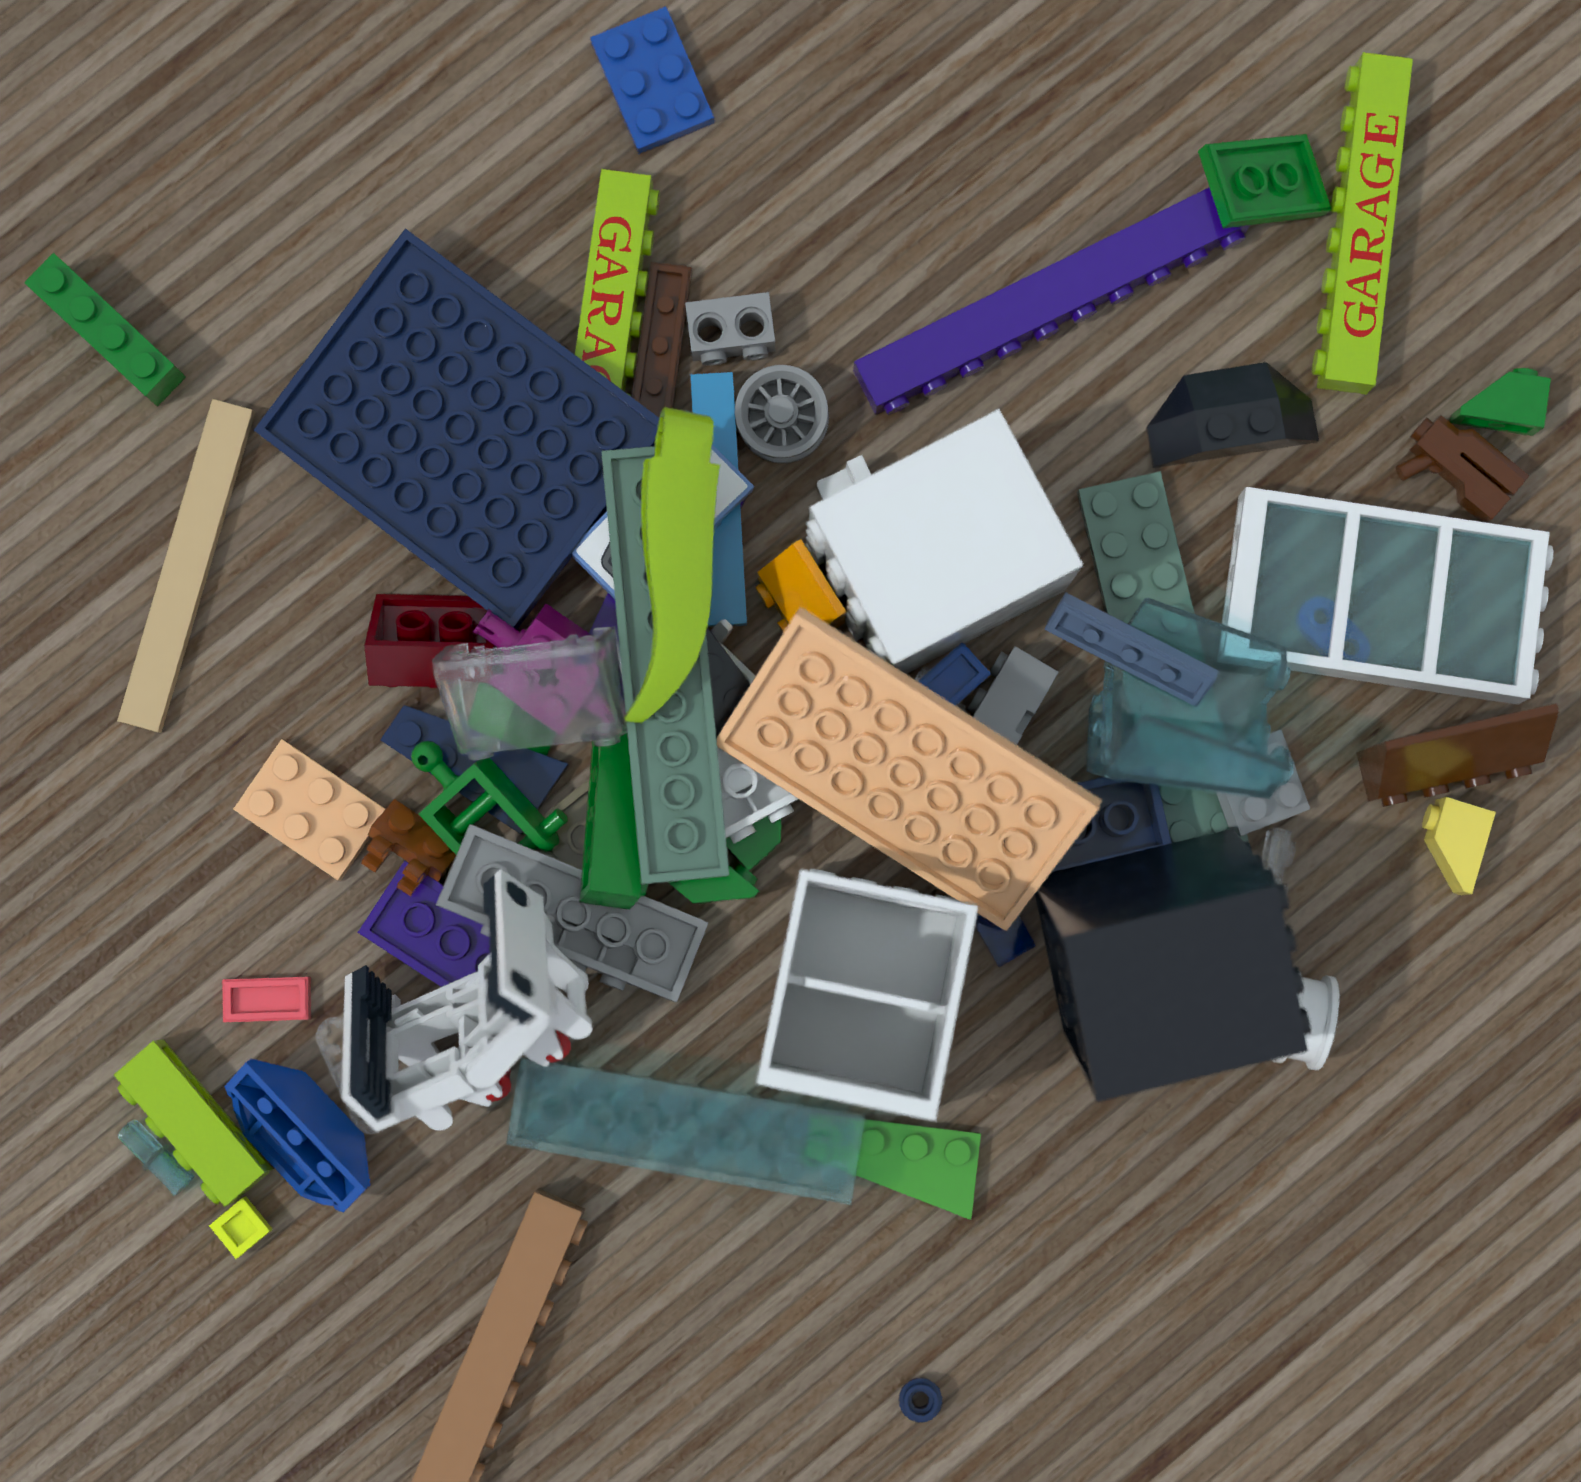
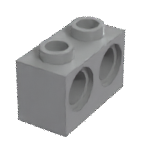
M769 292L685 302L693 362L701 361L702 365L713 366L725 363L727 357L743 356V359L748 361L760 360L768 357V352L776 351ZM757 321L764 329L758 336H746L740 330L745 322ZM706 326H716L722 331L720 338L714 342L702 340L699 337V333Z

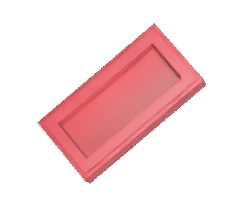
M311 977L222 980L223 1022L311 1019Z

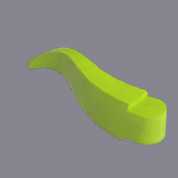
M663 407L655 437L654 456L646 458L643 462L641 526L646 577L652 609L653 638L651 660L644 682L635 701L624 715L625 722L642 723L668 701L690 673L705 639L711 605L714 515L720 464L710 463L714 424L713 419L708 415Z

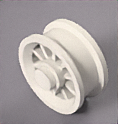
M1328 975L1324 976L1321 980L1302 977L1304 992L1298 994L1300 1008L1304 1007L1306 1009L1311 1025V1034L1305 1035L1308 1052L1272 1060L1273 1062L1283 1063L1287 1058L1304 1061L1308 1069L1319 1070L1324 1065L1332 1046L1339 1010L1338 982L1335 977Z

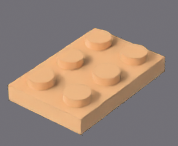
M281 739L233 810L336 880L341 881L371 838L368 835L371 825L383 813L385 808Z

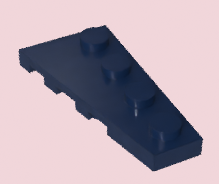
M406 705L402 707L380 739L411 761L412 750L416 744L422 741H433L440 746L443 751V761L456 775H462L486 753L538 811L569 766L568 763ZM474 778L458 793L474 802L486 790ZM498 803L488 811V813L522 835L524 833Z

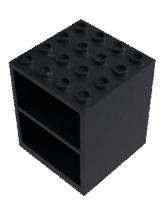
M1234 829L1053 871L1036 891L1035 899L1063 1034L1096 1102L1308 1052L1305 1035L1311 1034V1025L1306 1009L1304 1007L1300 1008L1298 994L1304 992V985L1301 973L1297 966L1293 967L1291 952L1297 950L1296 940L1291 926L1285 925L1283 911L1289 910L1287 892L1283 883H1276L1272 870L1264 868L1260 855H1254L1249 842L1242 841Z

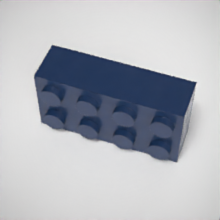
M1154 766L1076 783L1102 801L1097 812L1051 872L1172 843Z

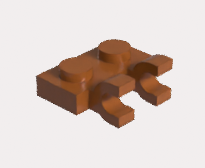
M394 799L371 825L368 835L373 840L368 844L367 850L369 852L362 859L361 864L376 872L391 852H394L409 862L402 872L404 876L398 882L397 888L411 897L427 875L439 882L452 866L456 854L421 816Z

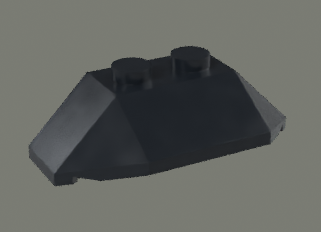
M1267 362L1183 375L1146 427L1153 468L1304 445L1319 441L1312 400Z

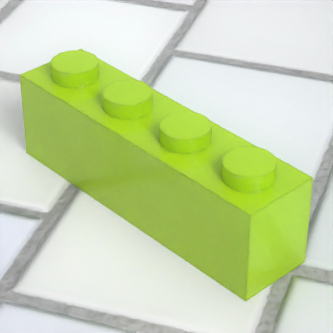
M164 1039L153 1040L114 1074L121 1083L117 1086V1089L123 1098L131 1105L135 1106L138 1104L148 1115L145 1119L147 1126L159 1138L162 1139L165 1136L175 1147L172 1153L177 1162L187 1171L193 1169L203 1181L200 1185L202 1191L213 1203L218 1204L221 1202L224 1207L235 1203L273 1170L270 1164L242 1134V1131Z

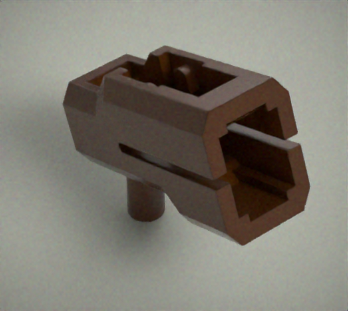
M1442 415L1433 422L1427 417L1410 436L1416 442L1409 449L1416 456L1396 466V472L1402 481L1426 469L1433 474H1439L1456 489L1457 503L1477 520L1486 523L1491 521L1511 499L1509 495L1513 496L1529 477L1527 473L1474 429L1459 430Z

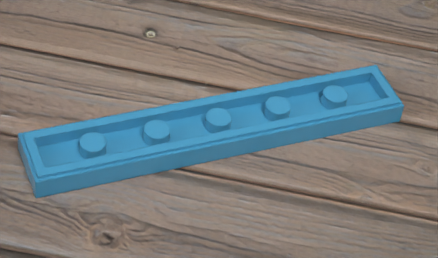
M733 372L691 374L693 413L708 415L713 419L712 445L738 469ZM740 504L714 530L712 593L707 627H715L723 619H726L732 626L747 625Z

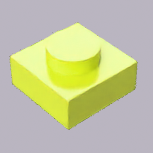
M246 1196L241 1198L209 1225L235 1259L241 1257L273 1230Z

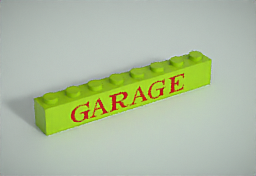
M1363 52L1355 66H1349L1347 71L1345 91L1351 92L1350 106L1344 107L1340 130L1346 132L1345 147L1340 146L1336 159V172H1342L1340 187H1335L1331 201V212H1336L1337 218L1335 228L1331 227L1329 230L1326 244V252L1332 253L1331 268L1325 269L1322 280V293L1328 294L1326 309L1320 310L1317 322V334H1323L1321 350L1317 349L1315 351L1312 364V374L1318 375L1317 388L1367 394L1376 385L1413 63L1412 58Z
M601 169L575 355L625 392L627 377L634 378L637 353L631 352L632 338L640 337L643 313L637 312L636 309L638 296H646L648 271H642L644 255L651 256L653 250L654 231L648 230L650 215L657 216L660 190H653L651 175Z

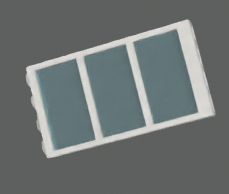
M1245 487L1238 497L1217 659L1518 705L1530 699L1531 694H1535L1539 681V672L1537 669H1534L1535 653L1540 652L1544 638L1543 628L1538 627L1540 612L1545 610L1549 595L1548 587L1543 586L1545 571L1550 569L1553 560V546L1548 545L1550 532Z

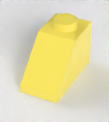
M1444 797L1436 799L1435 804H1429L1426 809L1422 828L1427 829L1424 841L1452 892L1458 895H1470L1474 890L1496 812Z

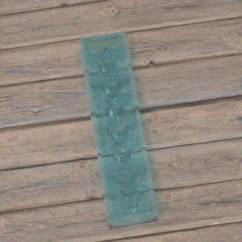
M523 1057L519 1066L506 1145L851 1205L854 1197L867 1114L560 1061L549 1063L548 1066L544 1067L528 1059V1057Z

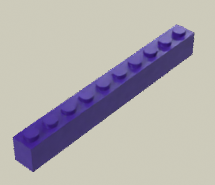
M1209 187L854 361L853 372L875 415L886 411L887 415L894 414L910 404L909 398L921 392L924 393L925 397L933 395L947 386L946 380L958 374H961L962 378L969 377L985 367L983 362L997 355L1000 360L1006 359L1022 349L1021 343L1033 337L1037 341L1045 340L1060 330L1058 325L1070 319H1073L1074 323H1078L1091 317L1097 312L1096 306L1109 300L1112 305L1118 304L1134 294L1133 288L1145 282L1148 283L1149 287L1154 286L1172 275L1170 270L1182 264L1186 268H1191L1209 257L1207 252L1214 248L1222 246L1223 250H1227L1246 239L1244 234L1250 225L1223 228Z

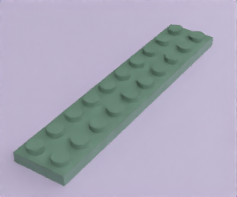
M655 446L601 451L626 713L643 685L652 651L653 619L642 543L641 483L643 462L646 458L654 456ZM705 634L697 660L676 692L644 722H627L642 884L729 876L708 647Z
M1161 471L1079 489L1077 491L1105 613L1206 664ZM1118 668L1141 767L1154 766L1171 842L1175 843L1229 830L1204 761V757L1227 749L1212 686L1198 707H1195ZM1247 834L1239 836L1242 841L1249 842Z

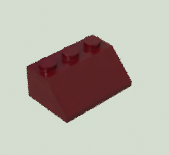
M376 594L364 644L369 686L495 689L489 684L500 669L501 650L479 634L473 632L487 610L469 596Z

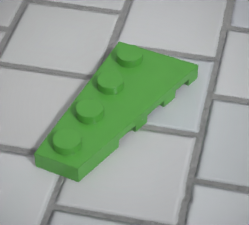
M810 1112L805 1156L969 1220L972 1219L981 1133Z

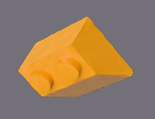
M801 539L793 543L757 572L760 584L755 586V589L765 606L770 608L774 605L781 615L782 620L777 622L782 633L785 632L800 607L834 629L845 623V608Z

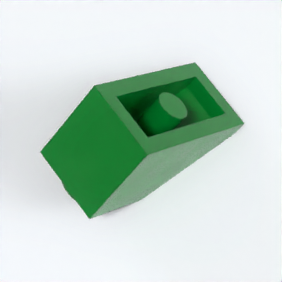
M1515 368L1451 414L1450 423L1533 436L1545 426L1551 378L1538 376V371L1533 369Z

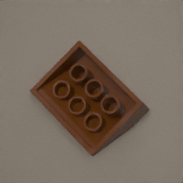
M1557 703L1389 740L1356 752L1368 802L1381 799L1382 806L1386 807L1408 802L1406 793L1422 790L1424 798L1450 792L1448 784L1464 781L1466 789L1491 783L1489 776L1491 774L1505 772L1506 779L1532 774L1531 766L1545 761L1559 714Z

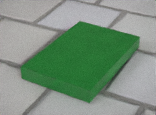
M1307 134L1205 144L1198 150L1223 228L1322 217L1332 210Z

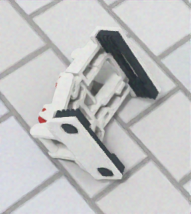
M502 869L483 884L484 913L489 915L490 954L478 965V972L465 976L401 1005V1000L395 994L392 995L390 988L386 989L384 982L380 984V978L378 976L375 977L373 971L369 972L367 965L345 976L342 1099L376 1132L414 1116L422 1120L431 1129L445 1130L453 1123V1114L448 1107V1103L461 1099L482 1106H490L491 1102L501 1100L510 1092V1067L523 1053L528 1059L546 1067L549 1063L560 1061L569 1054L571 1050L569 1037L583 1039L592 1032V1021L586 1012L585 991L589 985L587 974L575 966L553 945L552 924L544 912L543 897ZM556 987L565 991L568 999ZM459 1032V1047H453L440 1053L434 1042ZM398 1059L409 1067L398 1071Z

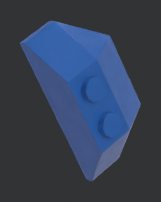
M249 1059L224 1086L227 1095L232 1097L233 1110L242 1134L301 1197L322 1205L334 1206L335 1210L345 1212L370 1186L364 1134L306 1072Z

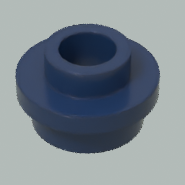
M922 1377L913 1378L902 1387L899 1394V1405L901 1411L908 1419L914 1422H927L939 1413L942 1406V1395L940 1389L933 1381ZM917 1392L926 1393L928 1395L927 1404L922 1407L914 1405L912 1402L913 1395Z

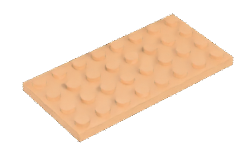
M802 607L797 611L716 738L717 747L959 902L978 906V914L1005 931L1008 930L1097 812L1102 801Z

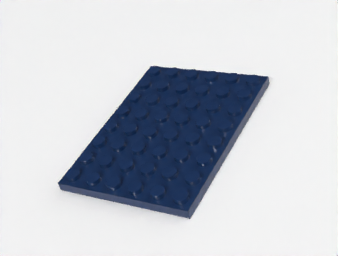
M405 228L255 427L254 431L487 611L490 609L493 611L492 613L518 629L570 561L573 551L586 532L607 512L601 451L654 447L659 417Z

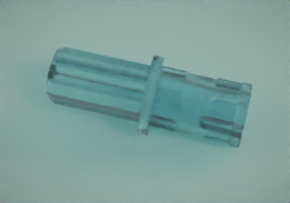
M133 1119L120 1130L118 1139L144 1164L142 1169L144 1171L149 1169L172 1192L173 1196L179 1194L194 1179L195 1176L184 1169L168 1151L170 1146L168 1144L163 1146L138 1120Z

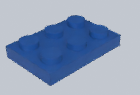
M666 6L590 37L592 47L638 154L715 123L713 113Z

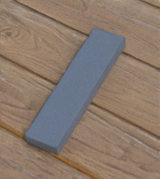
M1066 592L1047 621L1044 629L1195 707H1198L1214 684L1219 670Z

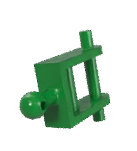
M422 741L416 744L411 754L412 763L418 770L430 772L443 786V792L427 805L419 815L456 855L470 824L474 825L497 803L526 834L517 844L534 851L539 847L546 852H550L559 844L557 831L568 822L566 814L557 808L548 817L544 818L486 753L462 775H456L443 761V751L438 744L433 741ZM475 778L486 791L456 817L445 804Z

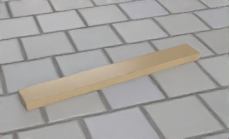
M215 399L211 401L118 716V722L162 733L254 420L255 412L252 409Z

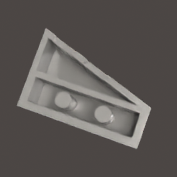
M1014 646L1009 655L1001 651L989 671L996 678L988 691L979 688L967 710L974 713L973 718L1017 745L1025 728L1036 713L1059 672Z

